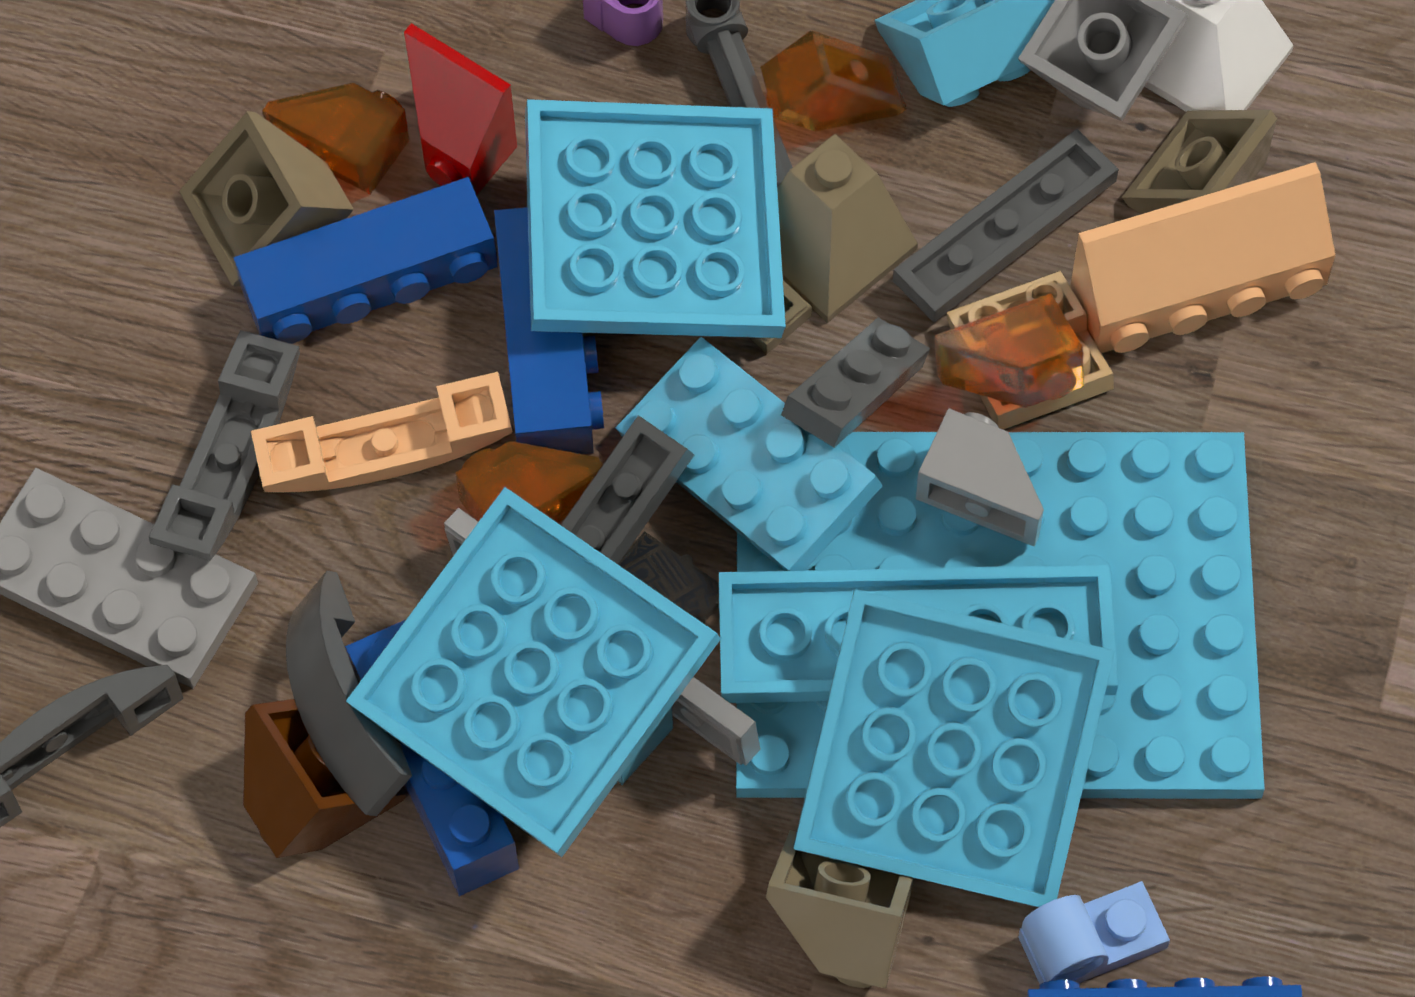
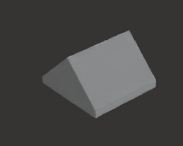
M1055 0L1018 60L1080 107L1123 121L1186 22L1188 15L1164 0Z

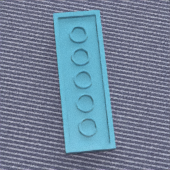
M1110 564L719 572L721 697L729 703L828 701L854 589L1115 650L1105 695H1116L1118 673Z

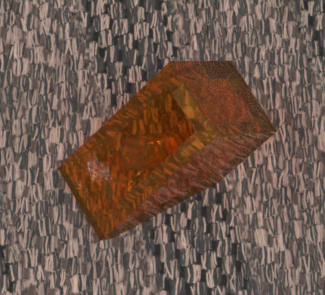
M813 30L807 32L760 67L767 91V103L769 108L773 109L774 119L815 132L896 116L907 109L893 58Z
M355 83L269 101L262 110L263 118L327 162L335 177L370 195L410 140L406 112L402 105L384 91L375 90L371 92Z
M1051 293L934 335L937 375L943 385L1025 408L1046 400L1059 399L1073 390L1084 387L1083 346Z
M508 441L495 450L486 448L478 451L466 460L461 470L455 472L459 500L470 516L479 522L503 488L506 487L559 523L568 516L603 464L598 457Z

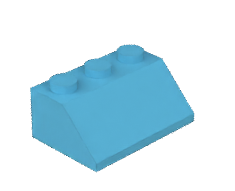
M915 0L874 21L879 33L919 94L943 106L953 107L975 99L979 95L978 89L996 80H1013L1030 71L1018 58L1055 0Z

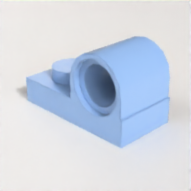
M1142 881L1087 903H1083L1079 895L1055 899L1027 915L1023 920L1018 936L1039 984L1051 980H1072L1081 983L1165 950L1170 942Z

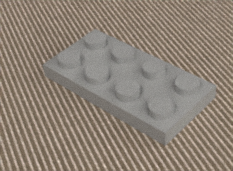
M35 468L0 522V594L148 667L168 665L175 673L178 682L194 689L258 585L256 574L217 554L209 561L150 544L149 535L154 524Z

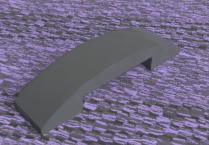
M240 330L218 379L219 398L180 486L172 484L149 535L150 544L209 561L216 555L238 520L260 474L251 431L279 424L300 355L299 346Z
M326 571L291 615L286 635L287 671L296 706L304 726L324 763L340 786L364 814L377 816L412 777L400 741L346 702L357 687L358 682L342 637L355 623V619L338 573Z
M168 665L149 666L123 671L93 681L51 702L0 742V828L22 813L12 792L14 788L116 717L131 736L184 698L176 675Z

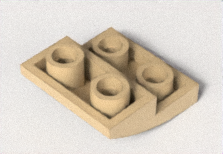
M1061 271L947 312V321L963 361L989 415L1000 429L1004 430L1114 389L1113 372L1087 330V314Z

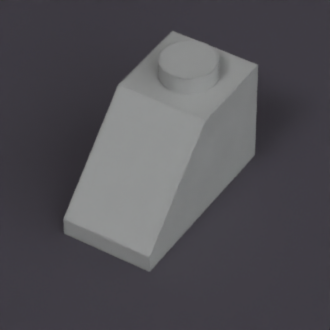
M948 408L918 472L916 499L1035 547L1040 535L1044 509L1009 432L1000 429L993 420L982 414L974 412L962 414Z

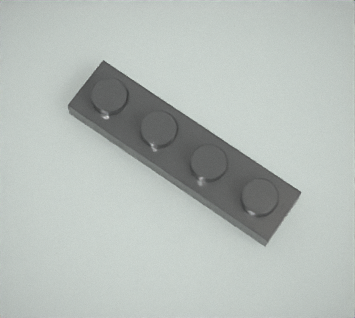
M1076 129L893 270V282L934 323L1117 181L1119 169Z

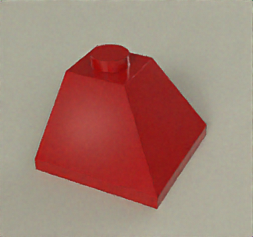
M411 23L404 31L426 172L440 186L469 177L477 196L517 148L511 84Z

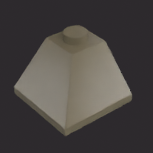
M247 111L179 191L232 286H240L233 257L344 220L354 210L327 162L258 113Z
M836 134L790 169L777 188L783 281L809 303L812 309L827 323L918 248L916 239L878 173Z
M790 830L768 884L766 899L820 973L835 976L840 982L852 987L866 988L877 986L886 989L896 957L914 878L795 850L793 845L796 831Z

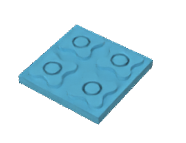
M527 99L525 138L531 331L782 338L786 324L773 109Z
M504 487L346 702L557 855L563 857L721 639L711 628Z
M854 589L793 849L1035 907H1040L1057 899L1115 650Z

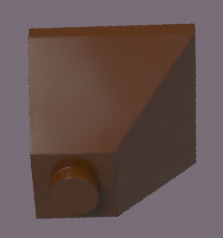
M295 699L253 704L245 712L243 806L258 828L261 838L270 847L276 858L323 850L398 805L409 795L403 786L377 816L365 815L340 786L324 763L304 726Z

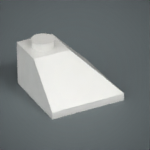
M1164 0L1187 13L1188 18L1144 87L1186 112L1199 110H1247L1290 55L1293 44L1262 0Z

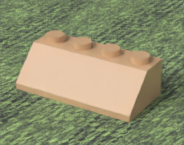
M1316 162L1079 233L1070 287L1087 314V330L1100 352L1104 353L1111 350L1119 353L1129 352L1141 347L1150 338L1170 332L1176 335L1188 334L1198 330L1209 320L1232 314L1234 317L1247 316L1258 311L1268 302L1288 296L1291 299H1303L1315 294L1324 285H1327L1335 259V250L1318 166Z

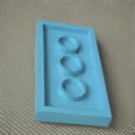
M702 337L692 345L616 426L617 431L623 437L639 415L690 450L695 456L676 482L784 571H805L883 487L874 473L837 445L835 448L783 417L781 413L785 403Z

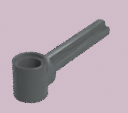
M686 0L687 36L700 52L710 54L730 107L769 108L743 43L744 38L748 34V27L740 10V0ZM707 9H718L726 14L718 18H708L700 13ZM773 119L778 188L784 177L793 167Z

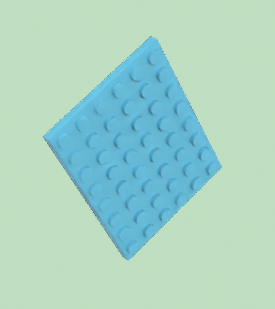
M851 432L838 444V446L874 473L883 487L806 570L1110 564L1118 689L1116 695H1105L1081 798L1262 799L1265 787L1244 432H1009L1044 509L1040 535L1035 547L916 499L918 472L937 432ZM737 533V572L784 571ZM827 701L737 703V708L756 722L761 750L746 766L736 762V798H805Z

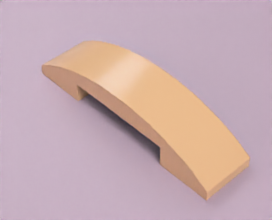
M494 372L436 386L438 398L316 427L314 418L311 416L252 430L251 434L264 492L284 493L329 490L391 479L449 462L502 439L513 431L499 373Z

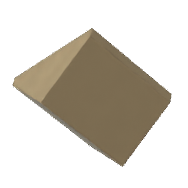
M1272 110L1187 111L1122 196V199L1130 208L1140 214H1144L1253 181L1267 162L1277 117Z

